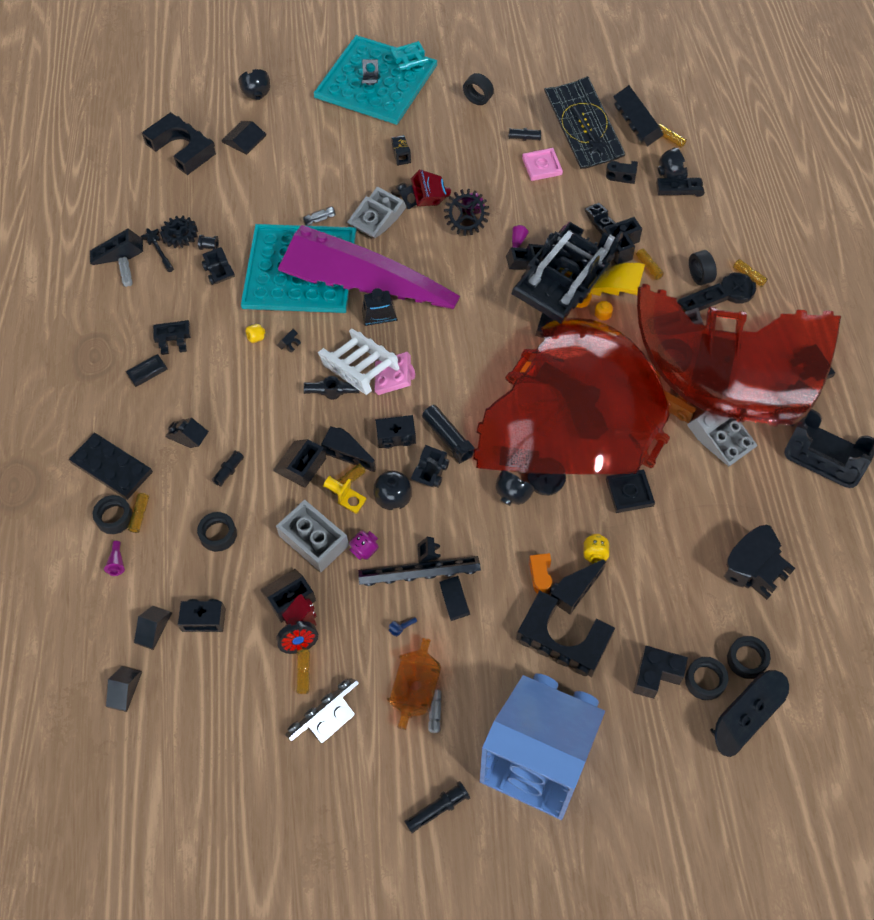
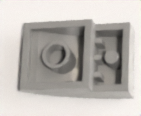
M376 187L370 197L366 196L347 223L375 239L399 218L406 209V205L402 199Z

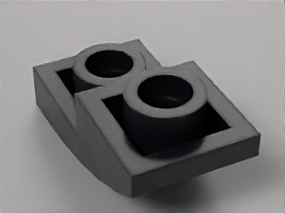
M600 203L585 208L588 218L602 235L604 227L615 223L608 216V210Z
M459 576L440 581L441 591L450 620L453 621L470 615Z

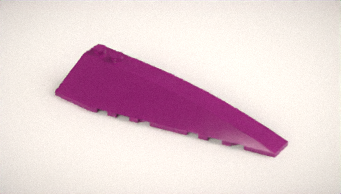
M301 225L294 234L278 267V270L312 283L321 281L326 282L328 286H333V284L343 285L344 289L349 290L359 288L360 292L372 293L373 289L380 288L382 291H389L391 295L398 296L397 299L405 300V297L415 299V302L422 303L428 301L431 305L454 309L460 299L459 295L392 259Z

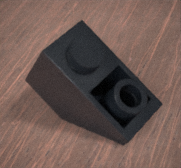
M193 418L172 422L168 427V433L165 437L186 447L194 448L200 446L209 431Z

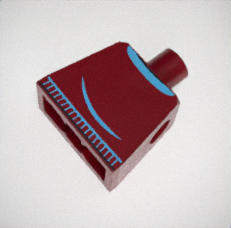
M419 169L411 178L417 206H437L446 197L451 195L450 187L444 186L443 178L439 175Z

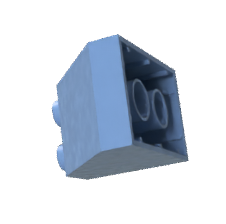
M536 673L533 679L523 675L494 720L482 747L480 783L562 820L605 710L598 708L599 701L588 693L575 691L574 695L570 696L557 690L558 683L549 676Z

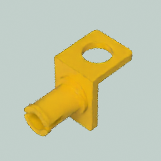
M329 476L323 487L338 494L339 505L355 514L359 512L366 501V497L350 489L351 479L342 484ZM356 497L359 500V504L351 506L348 503V499Z

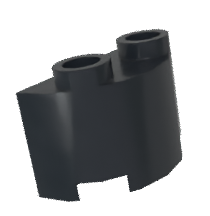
M222 247L202 254L204 261L201 263L204 270L209 271L210 275H208L211 285L235 277Z
M425 445L411 480L432 488H439L442 482V472L447 470L450 460L446 459L447 452Z

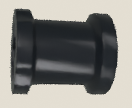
M200 234L198 238L199 250L219 248L218 236L205 237Z

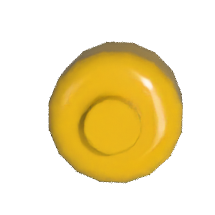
M607 301L597 303L595 316L604 321L610 319L613 313L612 304Z
M254 324L246 328V337L249 342L256 343L264 339L265 329L261 325Z

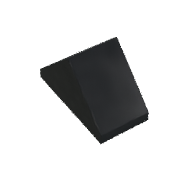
M152 606L139 615L134 643L154 650L172 613Z
M121 666L108 679L106 707L127 712L142 671Z

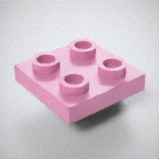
M408 352L396 355L399 370L396 371L388 366L375 376V392L378 395L411 386V380L415 379V370L411 365V355ZM375 361V367L382 361Z

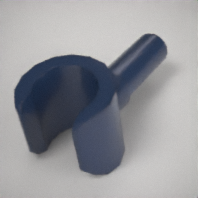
M414 617L401 625L393 621L389 625L390 629L388 631L397 637L406 627L416 623L417 619Z

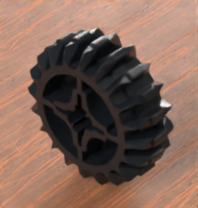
M461 189L460 196L457 192H454L456 198L449 197L452 203H445L450 208L444 209L445 213H449L444 218L450 219L447 225L453 224L451 227L452 231L456 227L458 228L457 234L464 230L463 236H466V231L473 235V229L478 233V226L482 229L484 228V225L481 223L482 221L488 222L484 216H489L490 213L484 212V210H488L489 206H483L487 202L486 199L480 201L482 194L476 197L477 191L474 190L473 194L470 195V189H467V194H464L463 189ZM463 199L473 200L469 205L459 203ZM477 204L481 210L479 219L473 214V209ZM454 206L461 212L456 221L452 215ZM471 208V216L466 215L463 217L464 212H462V209L468 210ZM466 219L475 223L471 226L460 225Z

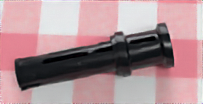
M458 781L457 786L447 792L443 791L440 798L404 822L413 834L445 811L454 810V806L465 799L469 800L470 796L461 781Z

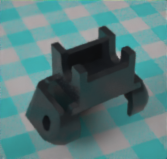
M766 524L751 530L732 549L727 558L726 565L728 571L724 577L736 586L753 587L767 600L771 596L767 590L771 593L775 591L777 586L774 582L778 577L783 581L788 579L789 576L783 570L791 574L795 567L779 555L782 552L780 550L782 545L773 528Z

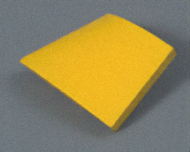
M622 263L609 267L591 290V293L597 296H601L602 292L619 296L620 292L637 295L645 264Z

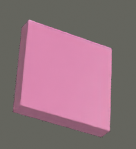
M553 148L522 154V159L531 181L559 176L563 173Z

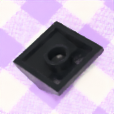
M241 121L222 139V143L247 155L266 137V133L253 121Z

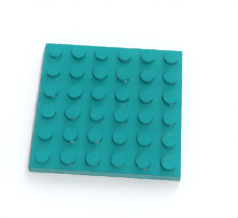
M355 35L314 91V98L398 125L437 67V60L428 57L429 62L423 66H415L410 70L400 71L398 68L399 64H396L391 55V49L397 47ZM363 59H378V83L374 85L362 83ZM368 63L366 69L368 72H373L375 66L372 63Z
M255 224L241 300L242 309L346 313L349 289H344L343 285L337 284L328 286L326 282L321 281L312 283L279 271L278 267L300 225ZM308 226L355 244L356 227Z

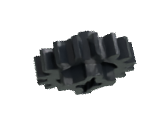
M184 215L181 218H178V216H175V219L169 218L170 222L165 221V226H161L162 231L160 234L163 242L167 243L168 247L173 245L176 249L177 246L183 248L185 244L190 246L189 242H195L194 238L198 237L195 221H191L190 217L185 219Z

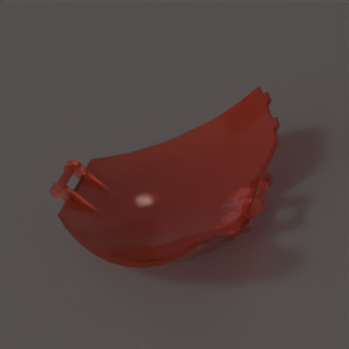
M642 284V287H638V323L648 356L659 375L671 389L686 401L712 414L736 419L737 422H759L777 427L779 424L793 425L804 418L813 408L826 383L832 365L839 334L840 315H834L833 311H823L822 315H807L806 310H796L795 314H780V317L757 332L743 331L747 314L744 311L731 312L717 310L716 307H709L706 325L694 324L676 301L677 298L667 296L666 290L658 289L656 293L650 291V285ZM716 317L736 319L735 332L715 330Z
M566 318L562 324L557 321H550L546 323L547 325L541 327L544 341L537 349L523 350L521 358L513 370L505 376V379L513 385L512 389L496 400L489 408H486L483 421L478 422L476 433L480 434L478 448L474 449L473 459L477 461L476 468L545 474L636 473L641 465L653 468L663 446L670 440V436L662 430L670 416L667 399L662 384L649 360L635 343L619 330L605 323L586 318ZM526 362H531L525 372H520ZM656 439L657 443L649 455L647 451L653 440Z

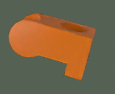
M550 553L530 555L529 558L533 589L537 594L539 591L548 594L552 586V578L547 571V568H550L551 565Z

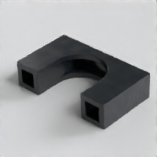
M171 112L142 132L145 144L155 152L174 140L182 139L189 141L185 148L173 156L176 167L186 175H189L216 155L215 144L210 138H206L200 131L195 130L189 123H185L179 116Z
M539 591L517 631L516 639L523 646H531L537 649L541 655L545 657L550 656L556 659L559 664L576 669V672L580 675L592 677L613 636L615 627L596 618L583 642L575 646L560 645L551 638L547 629V625L557 608L558 599Z

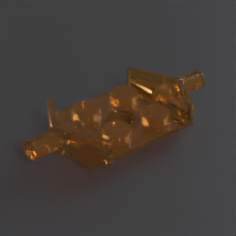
M422 638L418 651L399 656L401 661L391 696L387 698L389 704L401 715L397 726L399 729H407L409 718L430 712L441 665L429 655L428 648L431 640L427 638ZM413 682H421V687L418 690L410 689Z

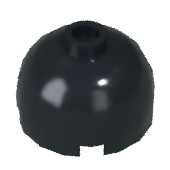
M253 69L252 73L249 74L246 71L238 79L242 93L248 98L260 100L270 90V78L264 70Z
M674 147L661 155L659 166L657 167L660 176L663 175L664 178L670 180L687 178L688 170L687 167L684 168L683 166L685 159L679 148Z
M505 470L500 472L496 480V491L501 496L500 501L509 506L512 503L517 505L525 503L536 489L528 482L520 480L518 476Z
M387 471L376 479L373 494L376 503L387 510H393V508L401 509L409 503L412 497V486L408 477L403 473Z

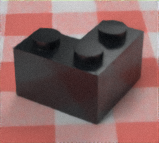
M635 217L614 223L603 229V233L606 232L617 238L621 231L623 232V238L613 258L617 265L633 260L634 244L640 242L642 227Z
M645 646L633 693L654 699L659 689L660 680L680 685L684 678L688 657Z

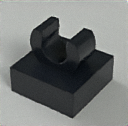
M292 329L277 346L281 350L286 346L287 350L292 353L295 349L291 343H294L296 346L301 344L299 339L294 338L298 333Z
M427 536L417 544L418 563L437 560L441 557V554L435 553V550L439 549L440 545L434 543L433 537Z

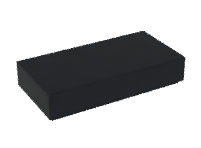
M157 354L127 370L126 373L135 387L168 369Z

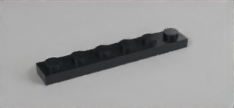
M478 556L361 569L358 570L359 585L372 586L380 582L391 584L397 580L413 581L416 578L423 577L432 579L440 575L450 577L457 573L474 574L476 571H481Z

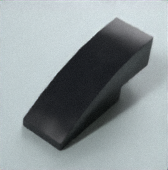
M528 244L527 248L510 247L506 255L509 270L527 269L529 262L544 245Z

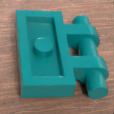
M419 41L391 49V55L396 64H399L398 68L400 71H407L415 66L420 67L429 62L427 56L422 57L425 56V50Z

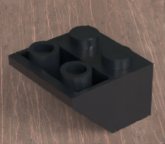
M308 439L294 441L273 471L306 488L326 460L324 447Z
M296 569L260 589L281 623L284 621L282 614L298 595L302 594L305 600L309 598L312 603L316 602L313 590L303 575Z

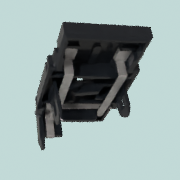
M569 221L559 232L555 231V233L549 234L544 246L529 262L525 273L521 276L520 281L515 285L511 294L562 324L571 310L575 309L578 303L581 304L605 271L608 270L610 262L615 257L617 248L623 238V232L621 231L617 238L604 232L599 244L597 242L593 244L589 241V237L587 239L582 237L584 229ZM568 271L572 273L569 278L565 276V273Z

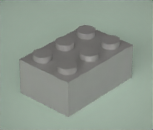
M306 500L302 501L276 525L279 537L320 573L349 546L347 535Z

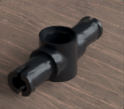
M328 376L323 381L316 383L304 382V394L318 393L325 395L331 400L347 393L360 394V390L348 382L339 381L335 376Z

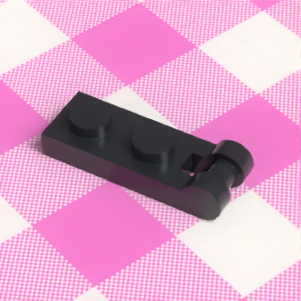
M657 178L658 195H695L701 197L705 194L702 187V178H683L680 180Z
M718 283L679 299L676 305L683 312L699 308V311L728 300L729 295L722 285Z

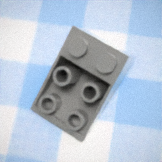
M724 399L687 424L697 440L728 467L758 446Z

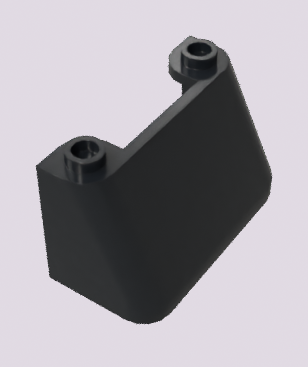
M807 407L785 448L784 454L786 458L843 487H856L874 457V438L867 435L861 436L855 444L819 428L822 422L820 413Z

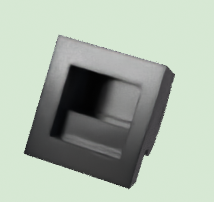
M405 135L391 137L397 166L411 163V151L407 145ZM404 155L407 158L404 160H400L399 156Z
M610 161L606 168V178L610 181L635 184L638 162L631 161V164Z

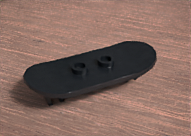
M768 670L758 675L720 715L715 730L713 728L710 729L715 737L717 749L723 756L732 757L736 755L786 701L789 694V682L782 672Z

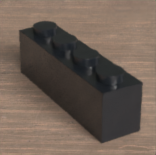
M630 85L613 96L616 101L614 106L618 112H623L621 115L626 122L629 120L630 124L628 125L633 133L635 131L638 133L636 136L640 143L644 142L648 147L663 136L660 126Z

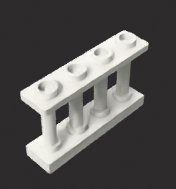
M350 329L349 332L352 338L335 352H328L323 348L318 354L323 366L367 395L372 391L369 385L372 378L388 366L396 371L400 369L398 358L393 352H388L382 345H377L372 339L366 338L361 332ZM355 345L360 347L344 360L339 359L340 356ZM368 352L371 354L355 367L349 366L364 353ZM379 359L382 361L368 373H360L375 360Z

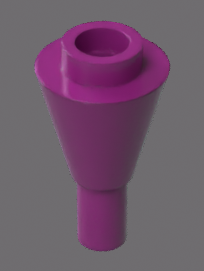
M517 225L512 228V247L519 248L529 234L525 226Z
M120 541L112 542V552L104 567V571L111 576H118L125 571L120 552Z

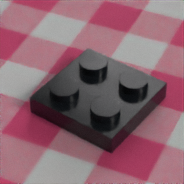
M644 469L606 476L607 486L616 513L654 507L655 501Z

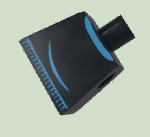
M375 288L372 293L364 295L362 305L364 326L398 321L389 291Z

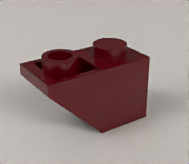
M302 594L298 595L282 614L287 625L291 624L293 626L298 621H308L316 626L315 618L317 615L314 611L315 608L310 599L305 600Z

